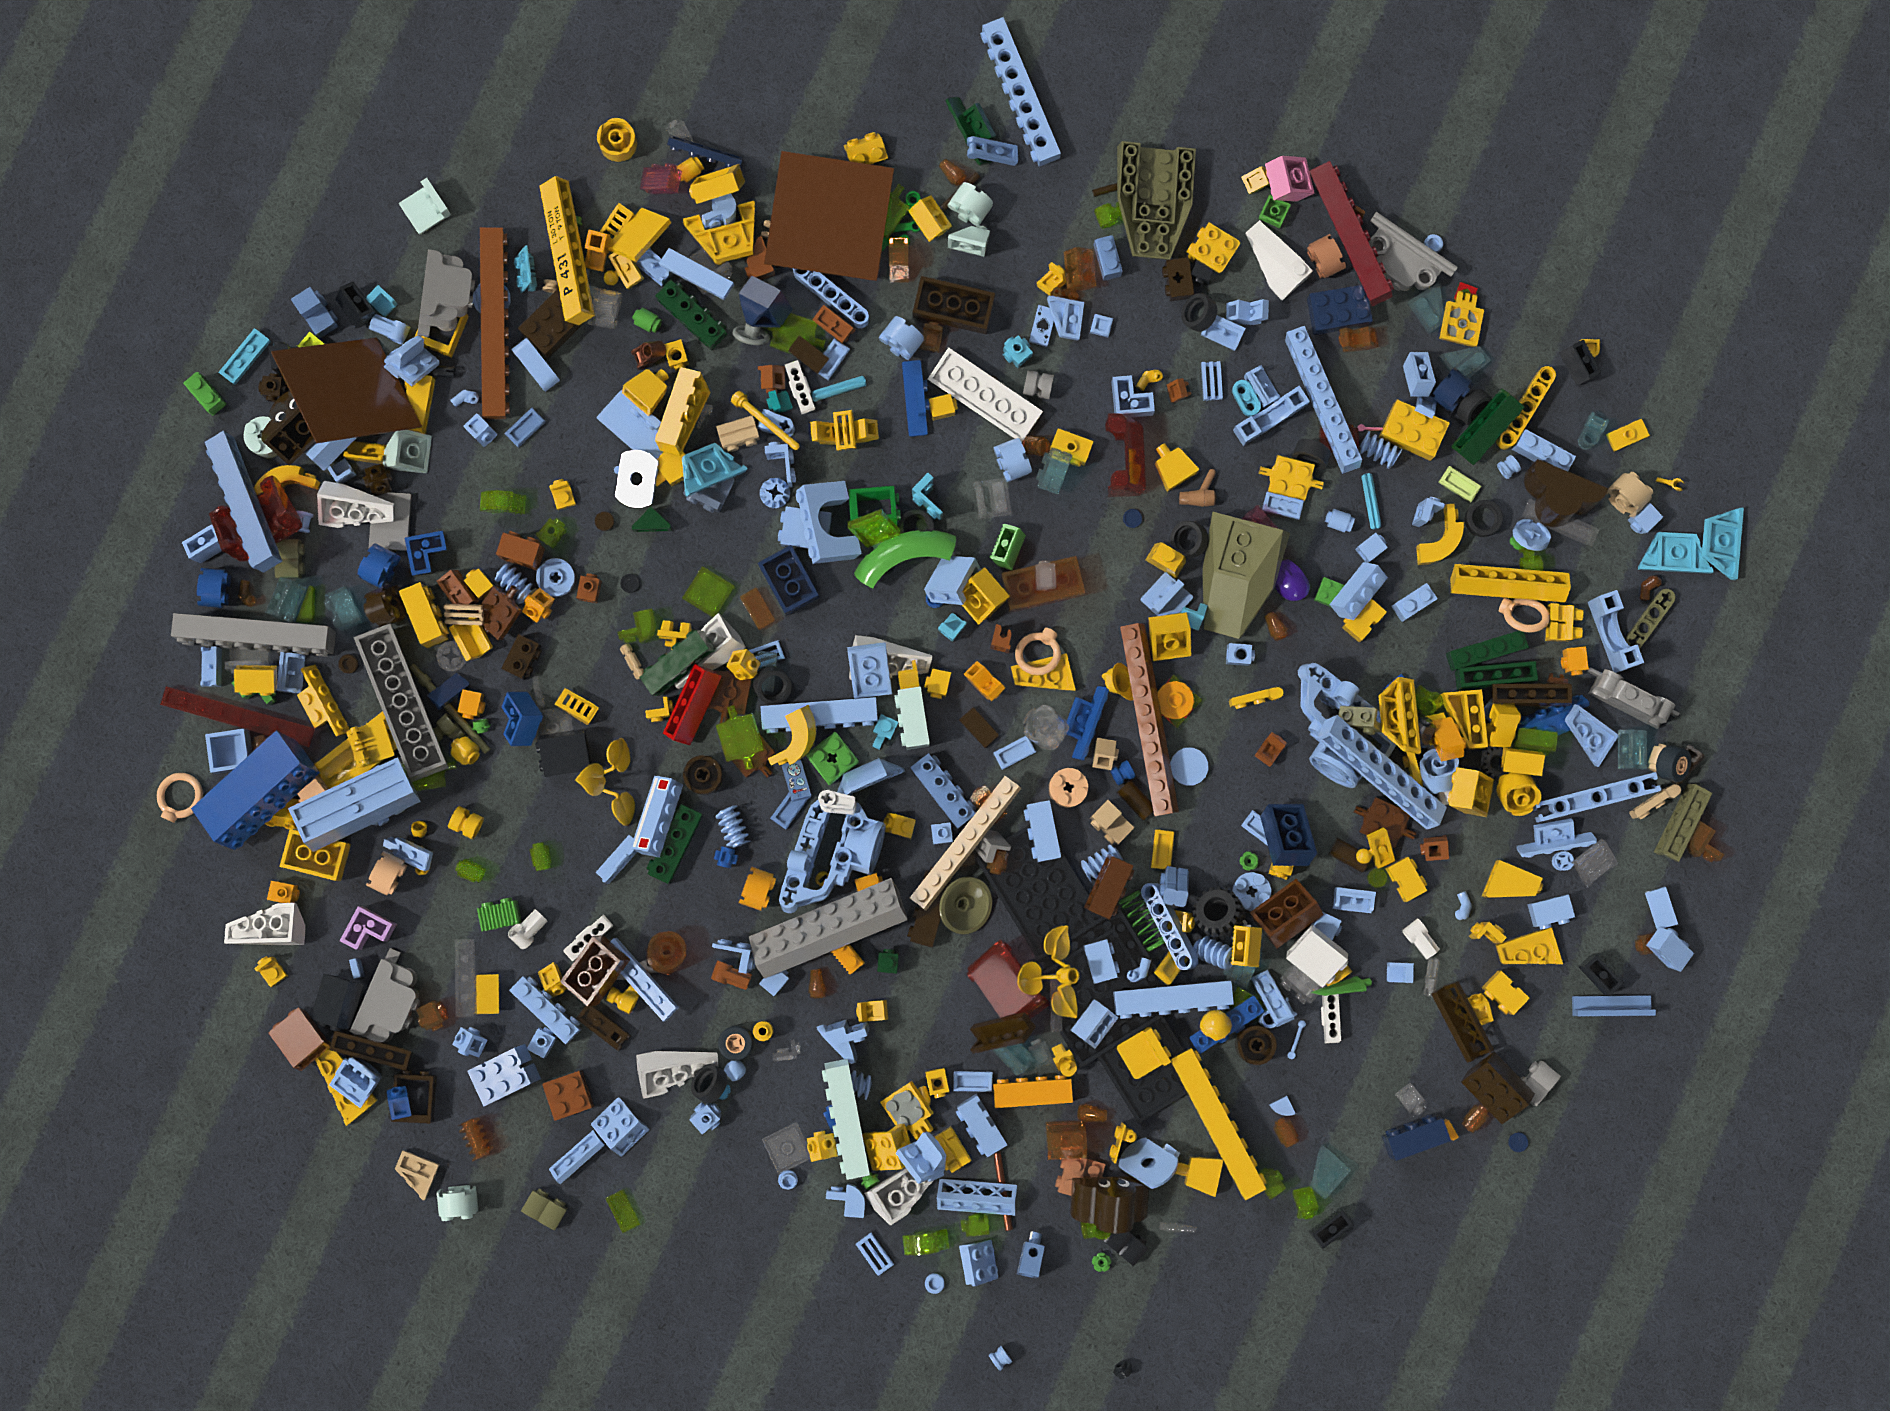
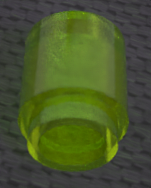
M544 842L532 844L533 848L529 849L535 870L550 869L552 860L549 846L544 845Z
M464 858L463 861L459 860L455 871H457V876L473 883H480L486 869L481 864Z

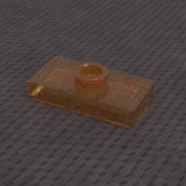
M757 588L740 596L758 630L775 621Z

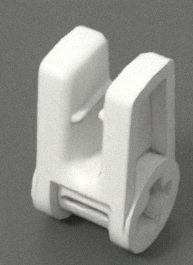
M824 790L819 794L818 800L824 812L855 814L857 803L854 796L830 790Z

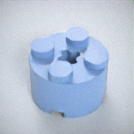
M895 316L881 333L879 340L891 347L890 351L898 357L901 355L909 360L924 341V336L913 325L905 324L906 320Z
M1019 438L993 447L1000 469L1005 470L1003 475L1006 482L1032 472L1029 459H1027L1025 454L1026 451Z
M1435 749L1427 751L1423 755L1422 760H1420V774L1423 786L1432 794L1451 790L1453 788L1452 775L1453 772H1456V767L1459 768V759L1441 762Z

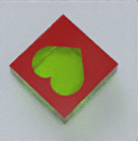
M1459 282L1453 301L1456 302L1458 291L1463 292L1462 299H1464L1465 293H1470L1469 301H1471L1472 295H1476L1478 288Z

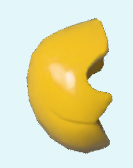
M1220 1010L1208 1011L1200 1022V1029L1203 1034L1215 1041L1225 1038L1232 1028L1230 1018Z

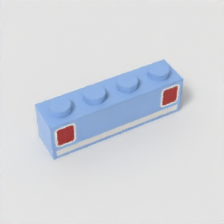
M654 776L631 849L643 855L660 858L683 784L672 778Z

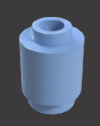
M1333 509L1332 512L1328 511L1325 522L1328 523L1327 527L1342 532H1350L1355 518L1351 517V514Z

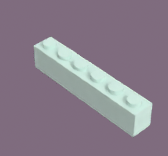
M848 1059L824 1063L825 1070H822L823 1080L828 1082L829 1088L825 1089L827 1101L831 1100L833 1106L829 1107L831 1119L835 1118L836 1125L833 1126L834 1137H839L840 1143L836 1144L838 1156L842 1155L843 1162H840L841 1173H846L847 1180L868 1176L870 1173Z

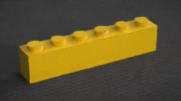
M1455 564L1450 578L1451 593L1566 602L1571 588L1570 575L1563 572Z

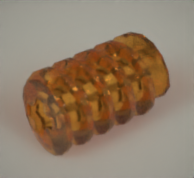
M480 1117L470 1119L458 1125L463 1126L459 1133H466L462 1140H469L465 1147H472L468 1154L476 1155L472 1162L490 1154V1151L494 1148L493 1146H486L490 1139H483L487 1132H480L484 1127L483 1124L477 1125V1122L481 1119Z

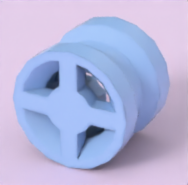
M1512 455L1506 457L1504 462L1500 461L1497 464L1499 471L1506 479L1512 477L1514 472L1517 473L1521 470L1519 463Z
M1566 851L1558 852L1552 857V865L1559 871L1569 870L1574 864L1572 854Z
M1002 1346L998 1347V1351L989 1354L990 1359L999 1371L1003 1369L1004 1365L1013 1362Z

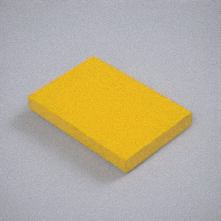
M641 208L607 245V248L613 253L637 262L669 227L671 221L667 217Z

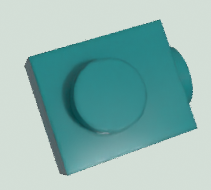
M775 390L768 392L769 398L766 401L769 410L773 409L777 414L792 410L793 407L787 391L776 394Z

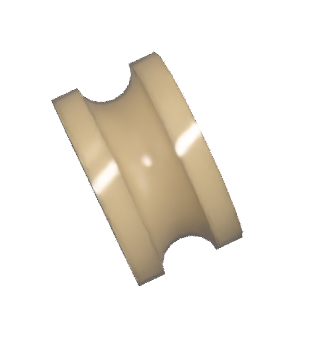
M544 280L545 286L542 288L543 291L554 293L558 289L557 281Z

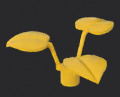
M619 738L611 742L607 749V759L612 765L611 768L604 770L598 763L590 764L582 770L575 781L592 796H598L602 792L614 795L616 799L612 801L613 814L622 825L628 826L635 812L633 797L628 792H623L619 795L616 792L604 789L606 783L604 774L615 770V768L619 772H624L630 764L628 745L624 739Z
M1058 926L1046 935L1044 950L1046 954L1052 955L1053 961L1064 968H1060L1056 975L1041 976V967L1036 962H1027L1020 969L1017 984L1023 993L1035 995L1043 988L1041 979H1057L1063 984L1057 987L1058 991L1052 995L1051 1004L1053 1011L1059 1016L1077 1018L1076 995L1071 985L1079 980V972L1076 968H1070V965L1060 961L1069 954L1070 940L1068 926Z

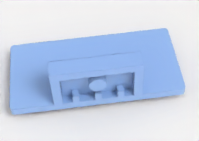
M622 390L597 416V419L632 450H642L656 458L664 452L660 451L655 442L661 421L652 414L647 416L622 394Z

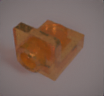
M925 323L924 341L921 344V350L939 353L943 334V327L939 323Z
M1655 933L1637 936L1638 940H1635V947L1640 955L1653 953L1646 945Z

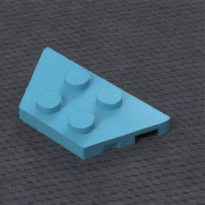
M716 443L688 453L682 457L685 495L688 497L746 472L747 467L736 463L733 460L734 457L724 452Z
M1738 508L1707 518L1704 522L1702 557L1731 580L1738 579L1744 508Z
M1656 533L1638 566V570L1713 573V568L1702 557V547L1700 546L1697 534Z

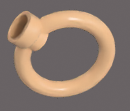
M1504 598L1499 607V612L1504 614L1507 623L1522 632L1540 631L1548 625L1550 620L1549 611L1537 600L1514 599L1511 601ZM1516 606H1531L1541 613L1542 620L1533 625L1522 624L1513 618L1512 612Z
M1045 628L1042 633H1032L1022 638L1015 650V658L1019 667L1032 675L1047 674L1055 669L1061 658V649L1056 641L1057 633L1052 629ZM1041 640L1044 644L1050 645L1053 649L1051 662L1043 667L1028 665L1023 658V650L1028 643Z
M175 773L166 777L157 790V802L163 811L161 817L173 823L176 822L177 818H185L192 815L194 812L191 808L203 798V789L200 782L194 776L187 773ZM178 780L189 782L195 790L194 802L189 808L181 811L170 808L165 802L167 787Z

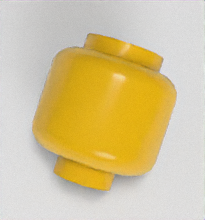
M468 737L456 738L451 744L452 757L462 765L473 764L480 756L479 746Z

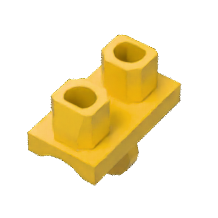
M663 621L657 636H659V639L672 640L665 641V646L671 647L672 650L674 644L686 639V635L692 631L690 623H681L680 632L673 631L674 622Z
M1062 1043L1053 1047L1052 1051L1055 1056L1053 1061L1058 1071H1061L1066 1077L1073 1076L1077 1071V1066L1070 1050L1066 1051Z

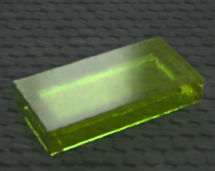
M624 1189L605 1198L622 1233L641 1224Z

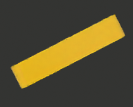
M1542 367L1532 379L1519 401L1521 404L1528 405L1530 411L1525 412L1522 410L1520 415L1514 419L1520 423V428L1514 427L1511 422L1507 430L1497 438L1496 444L1500 449H1510L1519 439L1556 377V372L1552 367ZM1547 373L1549 380H1544L1541 374ZM1532 388L1539 391V396L1533 395ZM1503 436L1510 438V444L1504 443Z

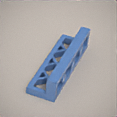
M1572 996L1573 1016L1656 1015V1010L1651 1009V996Z

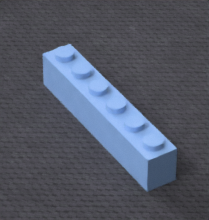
M876 697L760 706L762 730H767V734L778 733V729H786V732H792L785 716L806 705H809L813 713L816 726H824V729H835L836 725L850 728L855 727L856 723H862L863 726H873L874 722H878Z
M1231 981L1113 992L1115 1015H1120V1019L1132 1018V1014L1139 1013L1140 1017L1151 1016V1012L1158 1011L1159 1015L1171 1014V1010H1178L1179 1013H1188L1190 1008H1198V1011H1209L1211 1006H1217V1010L1229 1009V1005L1234 1004Z

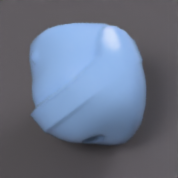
M740 1060L730 1061L726 1064L724 1071L731 1081H737L744 1076L746 1068Z

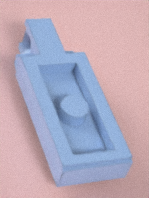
M391 836L384 839L383 846L393 850L394 856L422 871L429 870L433 852L404 838H394Z

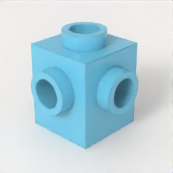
M1019 335L1015 338L1012 336L1004 343V358L1009 363L1013 362L1017 368L1032 357L1033 352L1029 348L1031 346L1025 338L1021 339Z

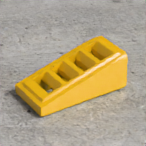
M618 203L600 232L605 233L608 231L615 237L633 218L634 213ZM621 212L626 215V219L621 217L619 213ZM618 219L622 222V225H619L614 220ZM613 225L618 231H614L610 226Z
M564 688L554 704L586 725L591 722L599 709L593 703ZM566 696H570L566 705L562 704ZM573 700H576L577 702L573 709L569 708ZM579 705H584L581 711L578 713L576 710L578 709ZM588 708V709H590V711H589V713L587 714V716L585 717L583 714H584V712L586 711V709Z

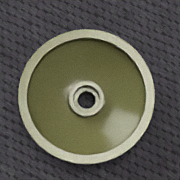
M962 877L955 880L946 888L941 897L939 911L942 922L949 930L958 934L975 932L984 925L990 915L992 896L987 885L977 878Z

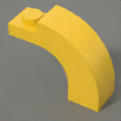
M864 418L854 421L856 443L879 439L877 420ZM810 422L812 441L820 442L823 445H836L834 423ZM847 422L848 442L851 444L849 422ZM839 423L841 444H844L842 423Z
M285 465L276 467L264 474L256 483L254 490L260 504L268 506L275 501L278 492L286 485L300 484L318 490L320 482L312 474L305 473L303 476L305 470L302 467Z
M1446 504L1443 508L1445 531L1442 538L1434 543H1424L1416 546L1418 565L1436 563L1451 554L1458 546L1462 538L1464 522H1456L1458 520V509H1455V504Z
M809 705L785 716L792 731V741L786 750L768 758L771 765L777 762L779 766L786 762H789L791 765L802 759L811 750L816 737V723Z

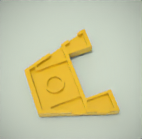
M754 201L738 205V211L742 219L739 222L705 230L700 215L684 218L683 223L716 264L753 255Z

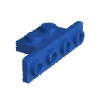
M920 360L902 362L909 436H925L928 434L926 410H929V399H925L924 392L928 391L927 380H923Z
M1097 686L1091 703L1077 697L1074 699L1063 730V734L1078 739L1072 755L1074 759L1084 760L1089 752V745L1095 735L1096 725L1102 716L1101 711L1108 699L1109 689L1107 687Z
M1583 695L1573 696L1571 706H1551L1539 709L1530 715L1521 716V721L1517 725L1516 730L1522 732L1535 727L1540 742L1571 730L1564 720L1574 704L1585 708L1590 706L1589 701Z
M1255 996L1248 998L1225 1013L1232 1023V1028L1228 1035L1233 1032L1238 1033L1246 1028L1245 1024L1264 1013ZM1199 1030L1190 1036L1189 1039L1198 1053H1202L1218 1042L1220 1044L1225 1042L1230 1037L1227 1035L1225 1038L1215 1041L1211 1037H1206Z

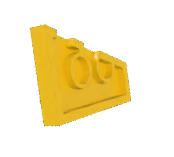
M1067 653L1061 654L1060 661L1055 669L1043 675L1029 674L1022 670L1019 665L1011 666L1015 686L1076 691ZM1053 657L1027 662V664L1032 667H1043L1049 664Z
M1552 927L1495 945L1502 964H1563Z

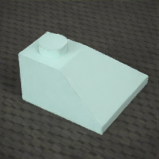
M979 225L976 227L970 226L949 234L948 248L984 257L990 230Z
M410 430L396 431L384 449V467L397 471L427 473L432 436Z

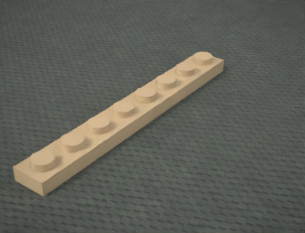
M1004 776L911 895V900L924 910L929 908L1021 790L1020 786Z

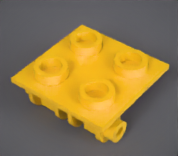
M383 719L361 727H352L349 731H346L358 768L395 756Z
M1121 1122L1120 1126L1117 1125L1114 1134V1137L1117 1138L1116 1144H1112L1109 1153L1114 1163L1117 1161L1122 1140L1134 1142L1137 1138L1136 1133L1132 1129L1126 1128L1123 1122Z

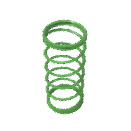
M1140 890L1130 894L1129 896L1123 898L1118 902L1120 905L1125 903L1121 907L1122 909L1143 902L1141 905H1139L1136 909H1134L1127 915V918H1130L1140 913L1148 911L1145 915H1143L1140 919L1133 923L1132 927L1153 920L1148 926L1142 929L1137 934V936H1141L1143 934L1158 929L1157 927L1146 932H1143L1155 922L1153 918L1138 923L1141 919H1143L1146 915L1150 913L1149 909L1132 914L1145 903L1144 900L1137 901L1135 903L1127 905L1141 893ZM1159 930L1142 943V945H1146L1159 940L1145 949L1147 952L1165 943L1164 939H1162L1163 937L1147 942Z

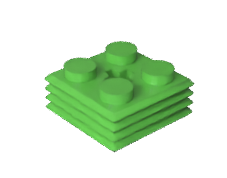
M834 732L806 755L828 785L834 783L844 773L859 763L837 732ZM829 754L837 755L836 763H829L827 761L829 760Z

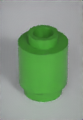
M643 307L640 310L637 309L632 318L634 325L650 333H656L662 323V319L658 315Z

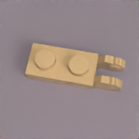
M1677 784L1670 785L1631 810L1629 814L1633 819L1638 817L1642 819L1650 814L1649 810L1653 807L1657 809L1666 803L1665 799L1675 798L1679 795L1681 788Z

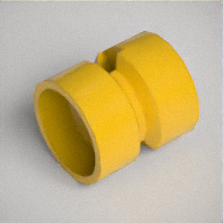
M458 806L449 821L448 828L456 832L462 831L464 836L473 840L483 824L484 817L476 813L470 814L469 810Z

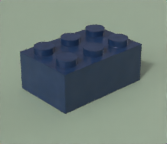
M1362 285L1310 293L1307 297L1313 335L1368 327L1372 323L1369 299Z
M792 545L758 562L759 568L786 616L819 599V595Z
M1268 804L1260 818L1273 866H1309L1317 851L1304 804Z
M1433 1114L1422 1117L1420 1122H1407L1403 1124L1404 1128L1396 1129L1394 1127L1385 1131L1386 1134L1382 1135L1389 1158L1395 1161L1451 1141L1443 1118L1436 1115L1433 1116Z

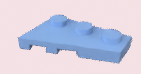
M1574 704L1564 721L1592 763L1599 767L1619 735L1582 707Z

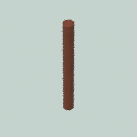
M1001 1151L995 1152L993 1157L997 1182L1006 1184ZM1007 1191L1000 1193L1003 1197H1008ZM1003 1215L1005 1231L1013 1230L1011 1215Z

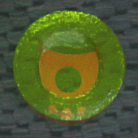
M1380 868L1372 869L1367 875V881L1372 887H1382L1387 882V874Z

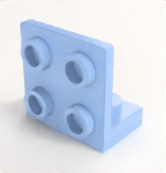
M619 1097L591 1123V1126L607 1146L621 1157L650 1130L635 1117Z

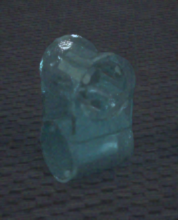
M1592 411L1587 417L1584 428L1578 438L1580 448L1589 450L1594 447L1605 431L1609 419L1604 420L1596 416L1595 412ZM1585 436H1589L1592 439V443H1588L1585 440Z

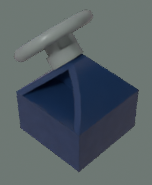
M751 276L739 292L746 325L734 328L733 336L737 340L750 345H764L768 343L770 335L761 327L780 328L793 310L782 291ZM762 335L764 339H758L757 336Z

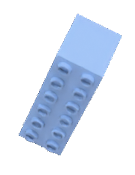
M397 757L288 809L303 843L314 852L421 801L405 767Z

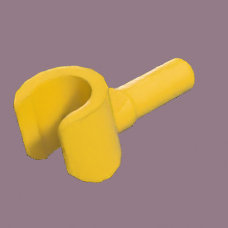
M1657 477L1656 482L1672 486L1676 491L1683 490L1676 487L1677 483H1685L1679 478L1667 480Z

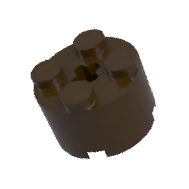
M388 584L370 591L364 596L366 603L363 605L366 616L372 624L376 623L379 625L378 628L387 624L397 623L403 620L407 614L399 593L401 589L398 585Z
M699 755L687 762L683 772V780L686 786L694 793L709 795L717 791L721 786L723 770L720 764L713 758ZM701 771L708 772L705 780L699 778Z
M1257 1025L1244 1028L1238 1033L1235 1040V1049L1238 1056L1243 1061L1253 1065H1262L1269 1062L1277 1048L1276 1039L1272 1032ZM1254 1040L1260 1042L1257 1050L1251 1047L1254 1044Z

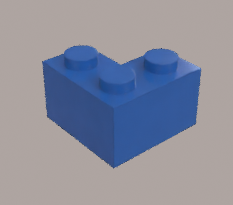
M443 531L404 538L412 576L432 573L428 554L447 550Z
M507 692L502 709L509 720L503 735L510 746H531L543 715L528 692Z

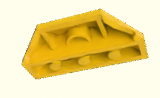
M1398 677L1379 695L1382 733L1404 752L1420 754L1421 746L1414 680Z

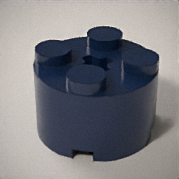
M1454 367L1430 397L1446 410L1452 412L1475 384L1472 383L1470 378Z

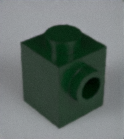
M883 949V953L879 952L877 972L897 974L899 954H895V950Z

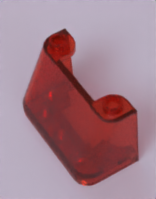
M1109 413L1105 421V432L1112 433L1115 441L1125 442L1126 470H1119L1112 474L1111 486L1108 487V497L1140 496L1146 489L1143 425L1139 421L1123 414Z
M271 475L260 483V488L263 492L258 494L257 497L274 541L277 544L302 528V521L279 480ZM217 507L209 513L221 550L238 561H248L249 556L242 546L243 540L237 533V525L230 515V507Z
M1000 939L967 968L969 972L966 974L972 982L978 984L1000 1018L1025 1012L1031 1019L1048 1007L1050 1003L1040 992L1035 995H1028L1019 989L1017 978L1022 966L1015 958V954L1010 952L1012 948L1008 942Z

